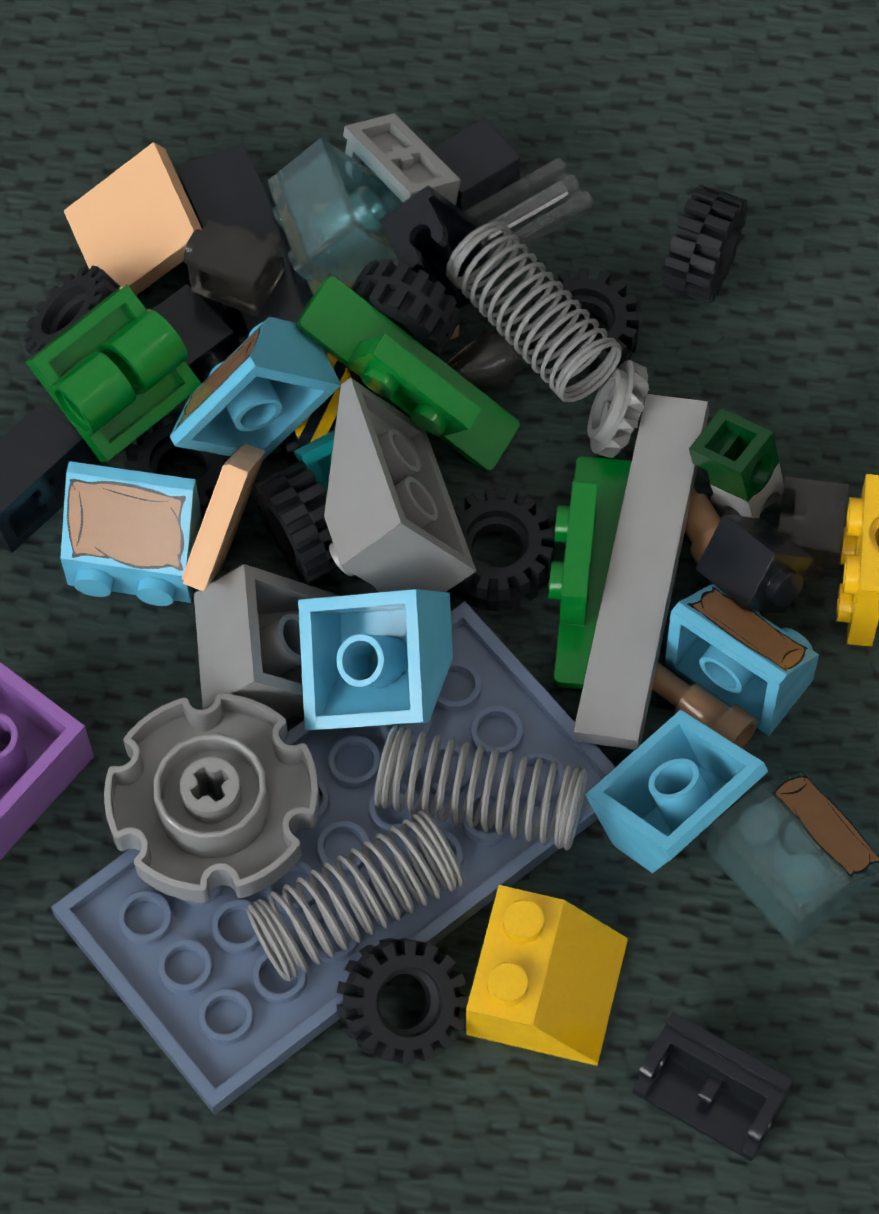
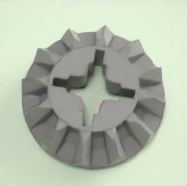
M626 360L600 386L591 408L587 427L593 453L613 458L621 451V448L629 444L631 433L634 428H638V420L641 412L645 409L643 404L649 391L646 367L632 360Z

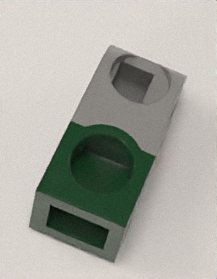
M721 408L689 447L692 463L707 470L713 492L710 502L721 518L724 514L760 518L762 511L772 505L784 492L774 431Z

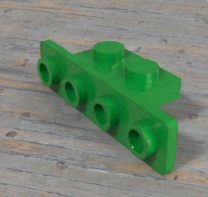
M334 276L323 280L296 322V327L360 376L368 388L391 400L408 413L416 425L439 437L482 471L494 469L520 426L518 419Z
M578 457L576 460L575 477L572 482L570 505L558 504L554 542L566 543L564 562L552 561L548 595V599L560 600V621L554 671V684L557 687L583 689L632 462L630 460Z

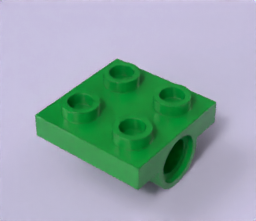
M128 284L119 287L25 362L101 462L111 460L189 397L202 384L185 362L188 359V352L180 336L160 314L151 309L146 310Z

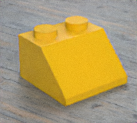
M498 885L466 1008V1035L598 1066L628 938L563 899Z

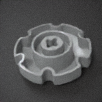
M219 693L216 694L212 706L203 710L193 708L187 698L167 703L149 713L127 733L123 741L127 755L131 760L123 766L109 767L105 780L104 805L108 824L117 849L119 851L127 849L140 851L134 859L137 875L144 882L169 896L191 902H208L212 890L222 885L232 887L238 898H245L277 882L298 862L302 853L300 840L294 836V833L302 828H314L316 826L319 813V788L315 764L307 745L304 743L298 745L284 743L288 737L286 719L255 700L243 696ZM210 792L211 795H212L213 797H215L216 799L221 798V797H223V798H222L221 800H218V801L215 802V801H214L211 797H209L208 795H207V796H204V797H202V796Z

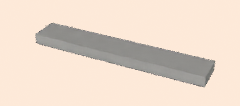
M646 395L645 409L641 416L573 731L575 741L632 750H636L641 745L698 466L692 463L689 447L707 426L709 416L708 401Z

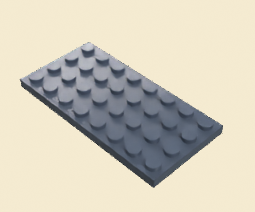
M464 601L451 611L453 660L430 721L427 723L398 724L399 728L404 726L412 731L410 749L400 782L399 805L409 783L411 765L419 733L425 731L427 735L426 744L415 783L414 807L424 785L433 738L439 734L441 744L430 784L428 811L439 786L448 740L453 737L456 743L445 785L443 814L454 787L462 745L468 741L470 750L460 787L458 816L468 792L477 747L483 744L485 750L475 789L473 818L485 786L491 752L497 747L499 756L491 785L487 822L499 791L506 755L509 751H512L514 757L506 787L502 825L514 792L521 757L526 754L528 756V763L521 789L517 827L530 790L536 759L541 757L543 764L536 791L532 829L544 795L551 762L556 761L558 764L548 812V831L562 785L565 767L568 764L572 766L571 774L576 766H579L581 769L586 767L588 770L585 794L608 775L615 766L595 744L575 741L573 733L575 722ZM303 720L288 731V737L284 743L288 745L304 743L307 745L317 774L319 813L314 828H302L294 833V836L300 840L302 856L288 873L277 882L245 898H238L232 887L222 885L212 890L210 899L206 903L181 900L158 891L144 882L137 875L134 859L140 851L129 849L51 906L56 919L212 1113L216 1115L341 1018L338 1017L336 1005L343 1004V994L336 993L339 981L346 983L350 973L345 971L344 968L350 960L358 961L362 957L359 950L367 945L377 946L380 944L379 940L386 938H406L436 945L493 901L496 897L498 885L511 887L559 850L555 846V831L550 842L542 845L540 842V829L535 839L528 842L525 838V827L521 835L513 839L510 825L503 835H498L495 823L491 830L484 832L481 828L480 818L476 827L469 829L466 816L461 824L454 825L451 814L446 821L440 822L436 810L432 819L447 839L463 875L462 887H457L456 890L450 892L445 890L439 882L417 841L414 830L407 825L409 838L429 866L441 893L440 899L431 896L409 857L404 841L394 833L397 847L407 859L424 889L428 901L427 906L420 905L414 898L401 875L391 849L381 840L384 855L396 870L414 905L413 914L406 912L387 880L379 858L368 847L370 860L389 888L401 913L400 921L392 918L381 901L365 864L355 855L359 872L370 886L388 921L387 928L380 927L358 888L353 873L341 862L346 880L357 894L370 917L375 930L374 936L365 932L348 902L340 881L328 869L333 888L350 912L360 932L361 942H355L351 938L333 905L327 889L315 877L319 893L339 924L347 940L348 948L347 950L341 949L336 943L314 897L302 885L307 903L322 925L335 952L334 958L327 956L318 942L303 908L289 892L294 911L320 955L321 964H315L304 948L289 915L275 899L281 919L296 942L308 966L306 973L301 971L296 964L298 970L297 978L292 977L291 981H286L279 975L264 951L247 915V905H253V902L257 901V899L265 900L269 904L270 892H277L283 897L282 889L284 885L288 884L296 889L298 877L309 881L310 870H317L322 874L324 863L328 862L336 866V857L338 855L349 859L351 848L359 849L362 852L363 841H370L375 844L376 834L381 833L388 837L390 827L395 826L401 829L402 821L404 819L411 820L412 818L407 805L401 812H396L393 802L389 808L383 809L382 806L377 808L374 800L381 756L388 734L395 725L305 731ZM210 792L202 796V797H204V796H207V795H208V796L211 797L215 802L218 801V800H221V799L223 798V797H221V798L216 799L215 797H213V796L211 795ZM585 795L575 836L598 819Z

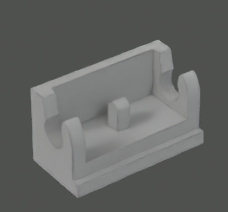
M395 113L344 127L343 136L347 139L344 166L354 178L359 176L361 171L360 162L362 160L402 202H405L429 185L456 205L461 179Z

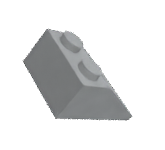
M349 378L340 387L324 513L333 542L329 546L330 554L336 565L346 575L360 577L373 585L378 592L413 589L447 592L476 572V568L427 433L416 425L411 418L352 378Z

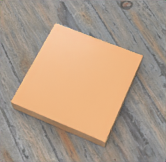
M154 142L64 210L88 268L90 269L92 265L98 266L120 286L128 284L136 296L208 243L166 149Z
M245 443L223 465L181 578L184 580L183 584L204 592L222 569L266 451Z

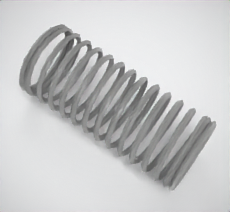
M494 221L478 227L467 235L452 252L447 263L446 276L458 289L462 290L464 296L470 299L475 308H479V312L484 317H488L489 323L492 326H496L499 334L505 336V340L510 345H514L515 351L523 355L525 362L532 364L531 368L536 373H540L541 379L545 383H549V387L562 402H575L585 398L598 389L614 372L621 358L622 347L614 338H607L608 332L605 328H598L599 323L596 319H589L590 313L588 310L581 309V304L578 300H572L570 291L563 290V284L560 281H554L555 276L552 272H545V265L537 262V257L534 253H528L529 249L525 244H519L520 239L517 235H512L511 229L505 222ZM499 230L504 231L503 236L496 238L486 245L474 257L467 267L464 276L458 277L461 264L469 252L491 233ZM500 243L492 256L479 268L472 271L478 261L490 249ZM522 249L524 253L516 256L518 250ZM512 251L509 258L503 263V265L498 270H496L489 277L480 281L483 277L488 275L495 267L498 266V264L502 261V259L508 252ZM527 258H530L532 263L525 265ZM521 260L509 277L498 286L489 290L495 280L507 268ZM536 267H539L541 272L533 275ZM529 270L527 275L514 289L499 298L504 289L515 278ZM547 276L550 281L542 284L544 277ZM538 279L523 298L508 307L523 288ZM485 285L482 293L476 295V289ZM553 286H557L558 291L550 294ZM546 289L544 294L538 299V301L533 306H531L523 314L517 316L521 309L535 295H537L542 290ZM494 294L491 302L484 304L485 297ZM562 295H565L567 300L559 303ZM554 299L552 304L546 309V311L542 315H540L532 323L526 325L530 318L543 305L548 303L550 300ZM503 303V305L500 308V311L493 313L494 306H498ZM571 304H574L576 310L567 313ZM563 308L551 324L535 335L550 316ZM512 312L508 321L501 322L504 315ZM583 314L585 319L575 323L579 315ZM571 318L570 322L563 328V330L560 333H558L554 338L545 343L548 337L561 324H563L565 321ZM521 321L518 329L510 332L511 326ZM588 323H592L594 328L584 333ZM580 327L579 331L568 343L554 352L568 335ZM531 330L525 340L519 341L521 334ZM597 333L602 334L603 337L601 339L593 341ZM588 338V340L582 345V347L576 353H574L571 357H569L567 360L563 362L566 356L579 343ZM540 339L535 349L528 350L530 343ZM611 347L604 361L592 373L576 384L565 387L568 380L588 367L603 349ZM549 348L544 358L536 360L539 352ZM559 356L553 367L545 369L549 361ZM561 370L558 378L554 379L556 372Z
M398 725L391 728L385 742L377 774L374 796L377 808L382 806L383 809H387L393 802L396 812H401L407 805L410 815L417 814L422 808V811L431 817L437 810V817L440 822L446 821L451 814L454 825L461 824L466 816L469 829L476 827L481 818V828L484 832L491 830L495 823L496 832L498 835H503L510 825L513 839L518 838L525 827V838L528 842L535 839L540 829V842L542 845L550 842L555 831L554 840L557 849L564 847L567 851L571 848L586 790L588 777L586 767L581 769L579 766H576L572 774V766L568 764L565 767L558 800L547 831L548 812L558 765L556 761L551 762L544 795L532 829L536 791L543 764L541 757L536 759L530 790L517 827L521 789L528 763V756L524 754L520 760L514 792L502 825L506 787L514 757L513 752L509 751L505 758L497 798L487 822L489 797L499 750L496 747L491 752L485 786L473 818L475 789L485 750L483 744H481L476 750L468 792L458 816L460 787L470 750V744L466 741L461 748L454 787L443 814L445 785L456 741L453 737L448 740L439 786L428 811L430 784L437 763L441 737L437 734L433 738L424 785L414 807L415 783L421 766L427 737L425 731L419 733L414 750L409 783L399 805L400 782L410 749L412 731L404 726L399 728Z
M418 811V815L413 814L411 820L404 819L402 821L401 829L395 826L390 827L388 837L379 833L376 834L375 844L370 841H363L362 852L359 849L351 848L349 859L338 855L336 857V866L328 862L323 864L322 874L317 870H310L309 881L298 877L296 889L291 885H284L282 889L283 897L277 892H270L269 904L265 900L257 899V901L253 902V905H247L246 910L251 925L268 958L284 980L291 981L292 977L297 978L298 970L296 964L301 971L306 973L308 966L296 942L281 919L275 899L289 915L312 961L315 964H321L320 955L311 937L294 911L289 892L303 908L306 918L324 952L329 957L334 958L335 955L328 936L307 903L302 885L314 897L336 943L341 949L347 950L348 948L347 940L339 924L319 893L315 877L327 889L333 905L351 938L355 942H361L360 932L350 912L333 888L328 869L340 881L348 902L365 932L374 936L375 930L370 917L357 894L346 880L341 862L353 873L358 888L380 927L387 928V918L370 886L359 872L355 855L365 864L373 885L389 914L394 920L400 921L401 913L383 878L372 864L368 847L379 858L387 880L406 912L414 913L411 897L396 870L384 855L381 840L391 849L401 875L414 898L420 905L427 906L428 901L424 889L407 859L397 847L394 833L404 841L409 857L428 892L433 898L440 899L441 893L436 879L423 856L409 838L407 825L414 830L427 861L445 890L453 892L457 887H462L463 875L455 854L439 826L430 815L424 811Z

